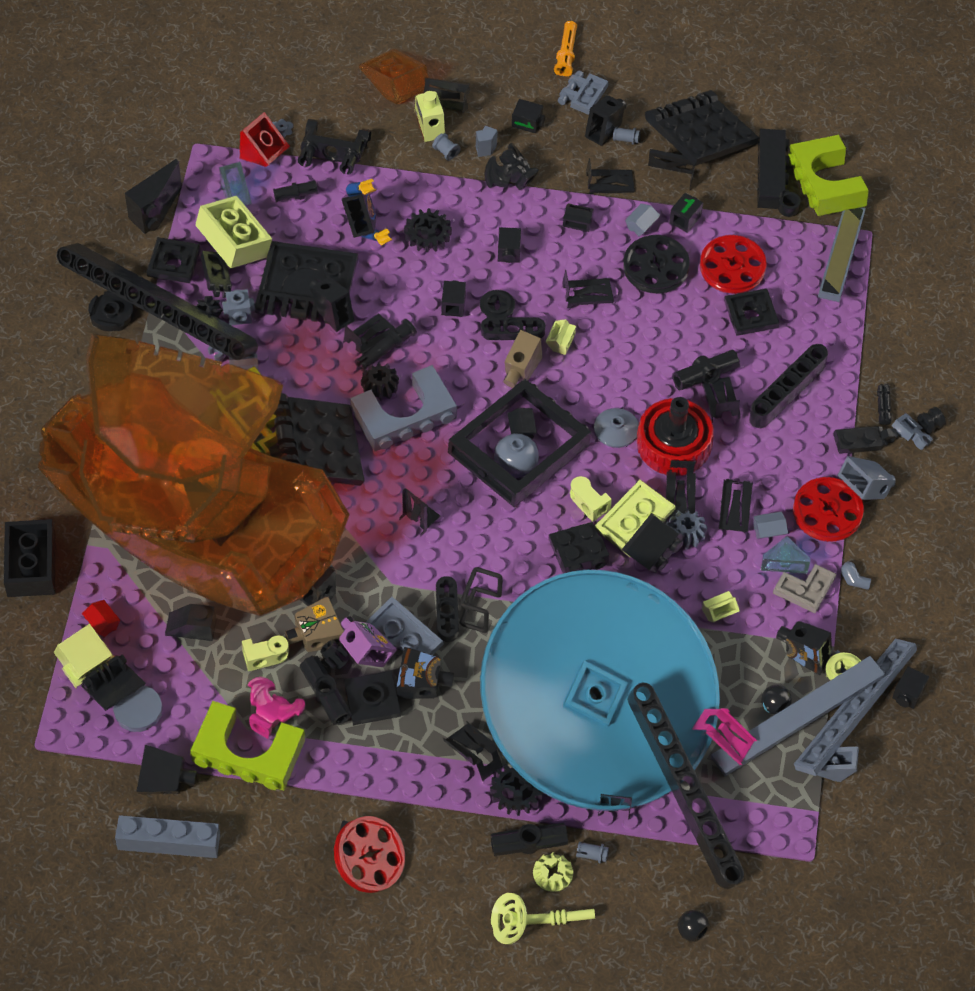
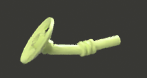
M505 893L494 904L491 914V925L493 927V934L499 942L513 944L522 936L526 925L551 923L554 926L555 923L560 925L562 922L564 925L569 921L595 919V910L586 909L566 912L565 909H562L561 912L556 910V913L552 910L546 914H527L526 906L519 895ZM515 900V904L511 903L505 906L508 901ZM501 914L503 915V923L505 926L503 930H501L500 926ZM509 934H516L514 937L508 938Z

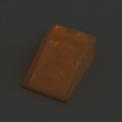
M395 49L389 50L359 65L360 70L380 93L395 104L404 103L408 98L424 93L425 78H429L425 64Z

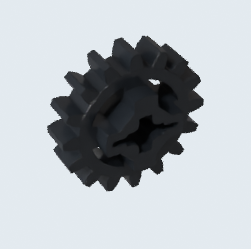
M428 208L427 212L424 213L420 209L418 215L412 213L411 219H406V225H404L405 239L410 241L411 247L417 245L418 251L425 248V251L429 252V248H433L436 252L437 246L444 248L445 242L450 241V235H452L451 221L446 220L445 214L439 216V210L431 213L430 208Z
M507 764L504 765V771L497 769L496 777L491 779V785H493L490 786V794H493L492 801L493 803L499 802V810L506 807L508 815H510L512 810L516 811L517 816H520L521 810L529 814L530 806L537 808L538 801L543 799L542 791L535 788L514 768H510Z

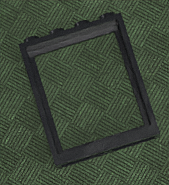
M524 378L449 439L448 453L510 505L516 507L589 446L591 431L585 424L577 421L569 411L557 405L554 399L547 397L535 384H531ZM524 397L572 437L518 481L469 440Z

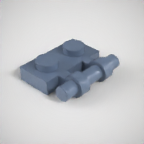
M577 71L575 75H571L568 85L561 90L557 101L559 104L564 105L567 100H572L571 108L589 115L590 108L599 101L607 89L608 81L589 74L585 79L583 78V72Z

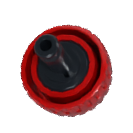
M684 397L661 400L647 408L640 418L637 430L638 453L650 468L659 473L667 475V472L672 470V472H676V476L687 474V468H670L671 460L694 461L695 472L706 463L710 456L714 439V427L705 410Z

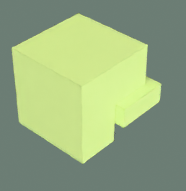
M90 624L58 644L54 651V654L64 666L62 670L75 688L82 685L81 681L85 675L96 670L97 667L104 670L102 664L106 663L109 666L107 661L114 657Z

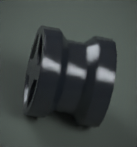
M932 407L928 413L923 412L917 417L919 425L923 427L922 429L928 435L933 433L936 428L940 429L946 425L945 417L937 407Z

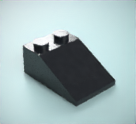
M177 159L125 192L128 218L144 234L150 230L154 231L160 226L182 188L179 161Z

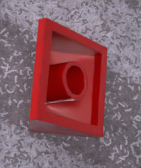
M265 112L240 132V159L264 167L270 165L290 147Z

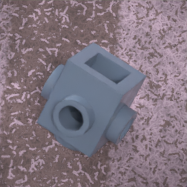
M248 289L225 292L226 301H223L222 305L224 315L228 314L229 324L252 323L251 311H255L254 299L249 298Z

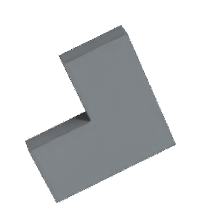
M817 564L814 565L806 581L783 572L773 590V594L816 614L836 578V573Z

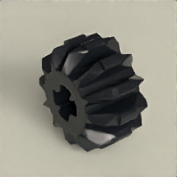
M378 362L376 367L370 364L368 370L363 371L361 379L363 392L372 390L374 396L379 397L380 401H382L383 397L390 399L392 393L397 392L399 377L395 368L390 369L388 363L385 366H381L380 362Z

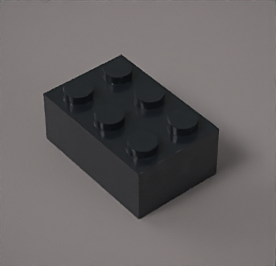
M52 519L5 522L4 587L7 597L55 595L56 533Z

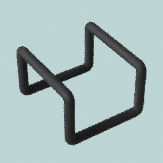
M479 567L473 568L460 600L461 607H464L459 621L462 627L482 633L488 632V610L471 605L476 591L500 598L502 596L503 582L501 574ZM477 572L498 578L497 593L480 587H474L471 590L467 603H465ZM469 609L484 614V628L464 622Z

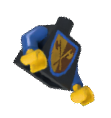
M369 179L350 183L346 187L347 194L341 200L353 238L362 236L363 238L378 241L380 245L391 241L392 238L388 236L390 232L387 228L382 231L375 230L376 213L369 194L376 191L372 186L374 180Z

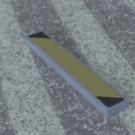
M860 207L842 211L818 298L840 302L866 208Z

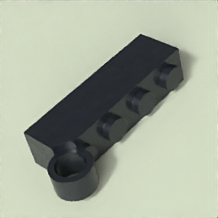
M760 129L758 140L757 208L778 209L783 216L793 217L799 212L801 199L796 193L785 189V185L789 183V172H785V168L789 167V156L785 155V152L789 151V139H786V130ZM790 202L793 203L794 206H787L784 203Z

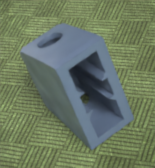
M847 456L837 475L862 500L884 499L890 489L894 487L896 481L895 477L878 463Z

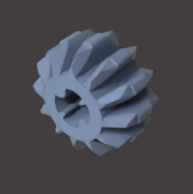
M687 508L685 514L678 511L676 516H671L669 519V523L685 536L682 542L686 550L689 548V545L696 548L699 542L703 543L705 540L707 525L704 524V517H698L697 511L690 514Z

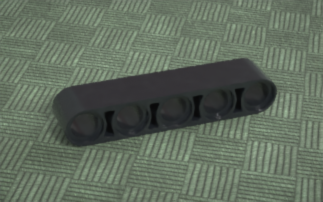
M811 345L752 403L749 416L752 426L756 428L766 427L824 370L828 356V350L824 345Z

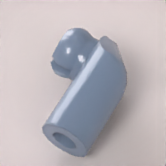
M845 562L841 567V573L846 583L850 586L869 590L871 578L860 576L853 562Z

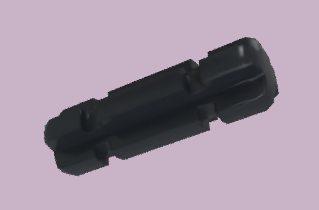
M880 384L877 389V396L879 397L878 417L881 425H890L892 420L890 413V386L888 384Z

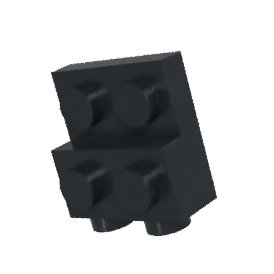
M593 522L551 533L548 536L563 574L572 571L598 570L609 563V553L602 537L598 536Z

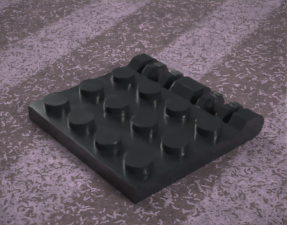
M712 90L699 93L695 97L690 96L687 99L684 98L671 104H666L664 109L657 107L645 112L646 121L694 166L756 145L759 137L718 100L717 94Z
M272 241L255 303V313L264 314L267 300H269L267 314L273 315L276 301L283 302L280 310L281 317L287 316L289 303H291V318L307 320L309 306L313 307L311 321L316 322L319 312L315 308L313 294L309 289L310 284L314 280L321 282L327 277H331L350 293L358 262V253Z
M274 393L270 396L273 414L279 415L274 419L279 452L287 454L281 457L284 477L358 486L363 484L365 480L351 405L288 397L285 393Z

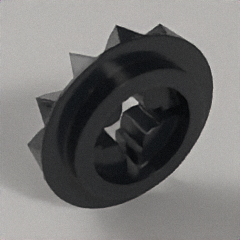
M491 290L480 299L481 314H485L487 318L512 315L515 309L514 298L506 291ZM497 301H499L500 304L498 310L495 309V303H497Z

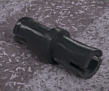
M315 180L300 184L294 182L290 186L273 189L276 202L292 198L298 200L302 196L318 194Z

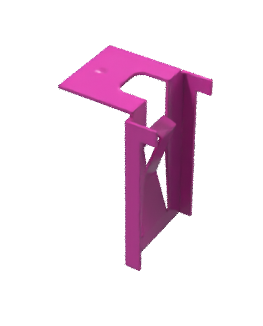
M727 708L704 709L692 730H707L706 733L739 765H742V760L754 741L757 740L728 713L730 711ZM716 715L723 722L718 727V730L722 731L725 738L712 725L705 724L709 716ZM728 728L744 739L747 744L737 738Z

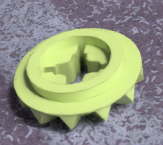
M837 653L827 661L826 677L832 680L842 674L839 673L841 671V664L848 670L861 662V660L851 653Z
M554 852L550 855L543 854L535 862L533 869L534 880L544 890L553 892L563 890L570 884L573 878L571 861L569 862L565 859L564 855H556ZM558 864L557 872L559 873V875L554 873L553 876H550V878L548 879L549 870L547 868L552 869L554 868V866L556 867V865Z

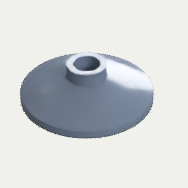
M611 408L597 416L594 423V433L603 444L609 447L621 448L630 445L636 440L639 423L631 412L620 408Z

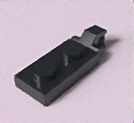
M877 426L837 429L833 433L839 454L879 451L881 448L887 447L888 443L895 442L896 438H898L896 429L883 430L882 427Z

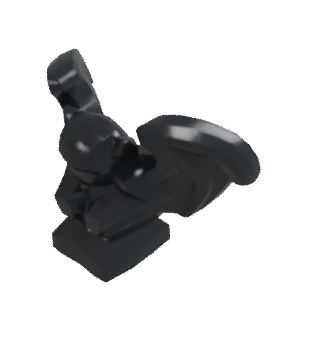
M510 143L508 149L499 156L503 165L499 166L496 162V156H492L485 167L484 176L489 188H492L493 185L507 188L509 182L516 183L517 188L521 190L534 180L539 170L537 168H530L529 163L524 159L518 148L513 143Z

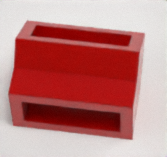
M105 600L92 603L81 613L97 634L103 637L117 630L120 619Z

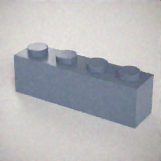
M119 815L115 840L118 850L217 858L220 830L219 824Z

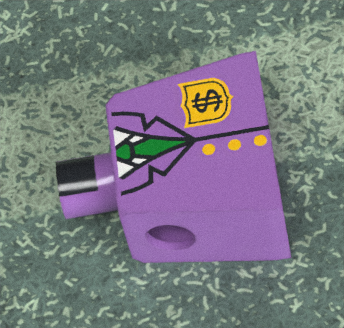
M351 616L346 617L341 622L344 632L339 640L358 664L383 668L397 651L370 623L355 621Z

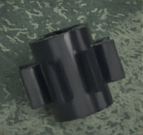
M205 296L204 299L197 300L198 304L196 307L219 318L223 311L219 304L220 300H213L212 296Z
M338 640L328 641L320 651L323 657L321 662L328 669L330 667L340 669L350 659L347 649Z

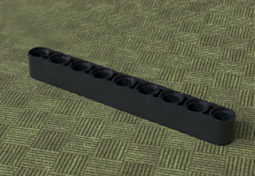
M639 683L628 694V704L716 882L722 888H733L744 878V870L655 690L648 683ZM636 692L643 693L646 701L638 699ZM647 714L654 715L657 723L650 722ZM658 736L665 737L668 745L661 744ZM670 758H674L675 760H677L679 764L678 768H675L670 764ZM681 780L689 784L690 790L682 788ZM692 803H697L700 806L701 813L695 812L692 809ZM703 825L711 828L712 835L705 834ZM714 848H719L723 852V858L715 855ZM726 870L734 874V881L727 879L725 875Z

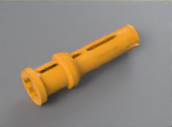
M573 21L565 22L561 50L556 55L557 64L554 66V72L559 76L569 77L573 71L571 65L575 60L573 47L577 24Z

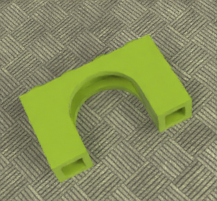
M839 135L790 144V154H787L789 156V166L793 167L795 178L800 181L802 192L808 196L809 205L811 208H814L817 216L867 206L868 188L861 176L830 181L822 179L815 174V172L824 168L844 165L846 147Z
M212 701L190 750L192 762L202 768L211 767L217 769L224 775L233 774L239 776L246 782L253 783L255 781L261 783L271 790L280 789L284 791L305 742L304 729L281 722L271 747L264 754L254 758L239 757L233 754L226 745L237 720L236 709Z

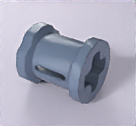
M445 133L438 135L432 144L435 150H439L444 154V158L447 161L456 157L460 152V146L451 142Z

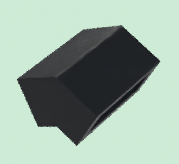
M568 203L563 217V227L589 232L594 209Z
M517 408L509 412L508 419L511 434H523L533 440L537 433L533 408Z

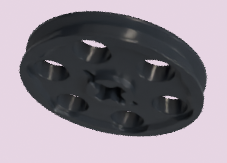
M649 235L637 239L627 248L624 255L623 268L626 278L633 286L644 292L660 294L673 291L683 284L688 276L690 260L686 249L678 241L667 236ZM664 244L668 248L666 250H659L656 246ZM638 248H643L647 252L645 254L640 255L637 254L635 250ZM681 257L684 261L675 263L672 261V258ZM654 258H655V262H657V264L660 265V266H659V271H658V266H656V264L653 263ZM638 265L641 267V270L634 272L629 267ZM668 274H675L678 278L676 280H669L666 276ZM647 278H654L657 282L655 284H648L645 280Z

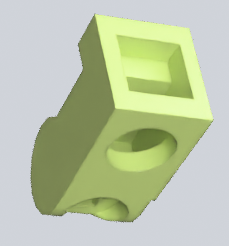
M579 476L571 481V499L592 522L611 510L612 499L606 493L600 496L591 487L589 479Z
M274 636L269 641L255 644L252 643L251 639L243 640L242 652L248 672L286 661L289 656L287 639L283 636Z

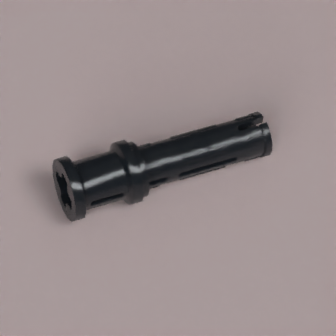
M404 318L398 327L387 332L383 340L355 360L358 367L362 366L360 370H366L370 364L375 363L394 347L400 348L406 339L410 336L414 337L417 334L416 328L408 319Z

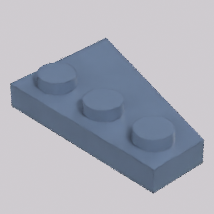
M393 597L365 622L373 625L395 648L402 651L404 647H408L433 655L444 645L443 640Z

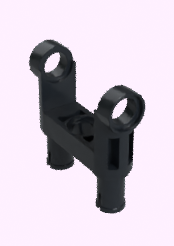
M308 119L305 136L300 146L302 152L298 157V163L304 166L305 161H307L305 167L311 165L313 157L342 162L340 171L345 174L348 169L347 175L351 174L355 164L360 161L364 149H368L367 143L371 140V130L362 128V130H359L355 142L317 136L318 121ZM327 146L336 148L337 152L332 153L328 151Z

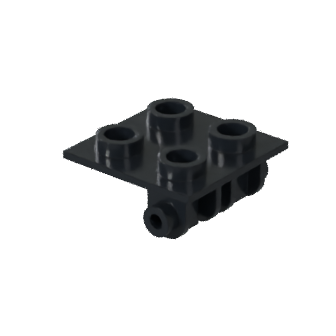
M122 654L120 656L115 655L107 661L109 667L106 663H103L104 671L97 667L96 670L85 675L81 681L83 684L82 688L105 711L146 684L126 664L127 660Z

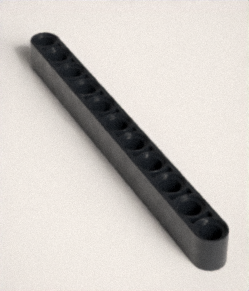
M75 243L63 246L57 251V260L62 266L235 360L252 356L258 350L257 342L252 336L82 244Z

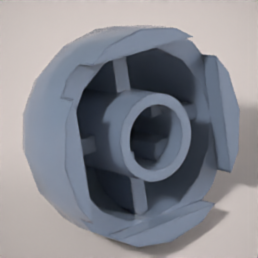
M513 433L505 436L498 442L494 450V461L513 477L521 478L538 465L539 451L536 443L531 438L523 434Z

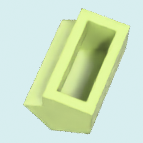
M566 319L555 321L546 339L547 345L552 351L566 355L576 334V326L569 324Z
M729 591L702 603V611L708 621L712 622L740 611L736 598L732 597Z

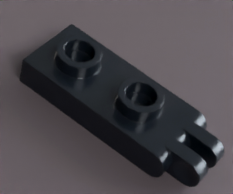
M202 251L201 261L208 291H213L214 297H219L221 291L222 297L226 298L225 292H231L232 288L227 263L218 252Z

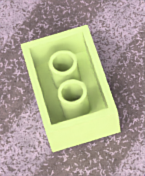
M237 196L200 206L195 225L230 268L267 258L272 238Z

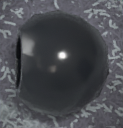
M771 685L764 690L761 703L768 713L776 715L791 705L792 696L783 685Z
M698 910L684 912L677 924L680 935L689 942L700 940L710 926L708 918Z

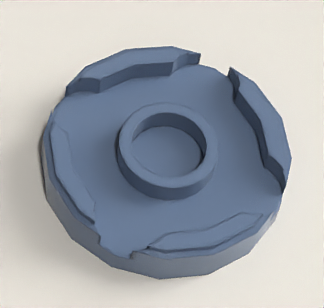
M144 685L114 705L113 712L122 728L131 732H142L147 730L146 728L153 727L158 723L162 716L163 706L157 692Z

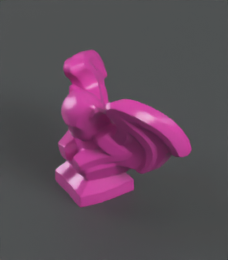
M256 677L248 683V686L251 687V705L257 707L256 713L249 717L250 727L253 731L267 739L272 733V728L276 727L279 722L284 723L295 715L299 716L305 709V701L303 699H296L291 704L282 696L273 694L271 697L269 691L275 690V685L267 678Z

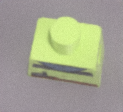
M427 91L424 94L417 95L414 112L424 142L435 140L438 135L445 133L444 112L439 97L435 91ZM430 120L434 121L433 126L429 125Z

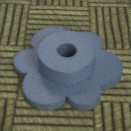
M280 119L278 122H272L283 138L286 135L292 134L293 124L291 122H285L283 119Z

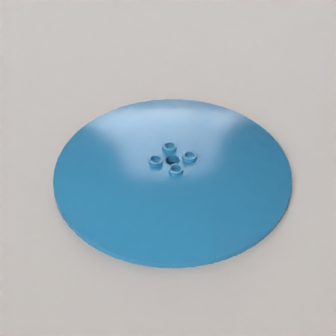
M572 571L551 577L531 587L519 596L498 620L487 642L481 665L480 692L483 711L492 737L503 756L526 781L538 790L561 802L584 809L615 811L630 808V806L621 805L624 799H621L619 805L611 806L610 797H608L609 804H600L601 794L632 797L631 808L657 800L671 792L663 772L628 704V694L637 684L642 682L648 683L655 690L694 770L707 752L712 738L706 733L707 730H692L704 709H719L720 704L718 675L711 651L705 638L690 616L673 599L649 583L612 571ZM590 689H598L601 692V699H593L590 696ZM636 692L638 699L646 701L643 693ZM647 714L650 722L657 723L654 715ZM716 715L709 716L705 724H710L716 729L718 717ZM658 736L661 744L668 745L665 737ZM674 758L669 759L673 767H679L677 760Z

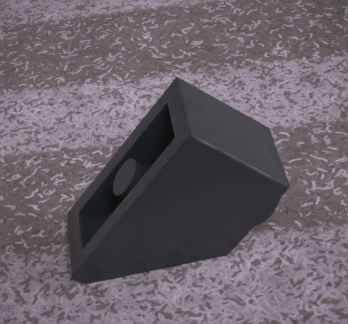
M189 604L169 612L165 636L213 641L217 621L215 606Z

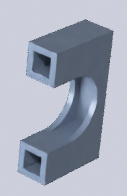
M433 365L412 373V386L423 403L422 408L412 416L394 417L389 415L381 408L372 390L350 398L352 413L374 452L380 449H387L397 442L409 440L414 435L428 432L436 426L448 424L457 418V405Z

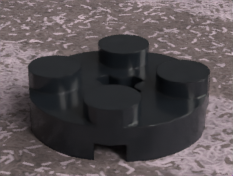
M105 291L104 295L99 297L96 295L90 301L88 307L92 325L103 331H122L132 321L134 316L133 304L110 291ZM111 308H115V312L112 314L106 312V310L110 311Z

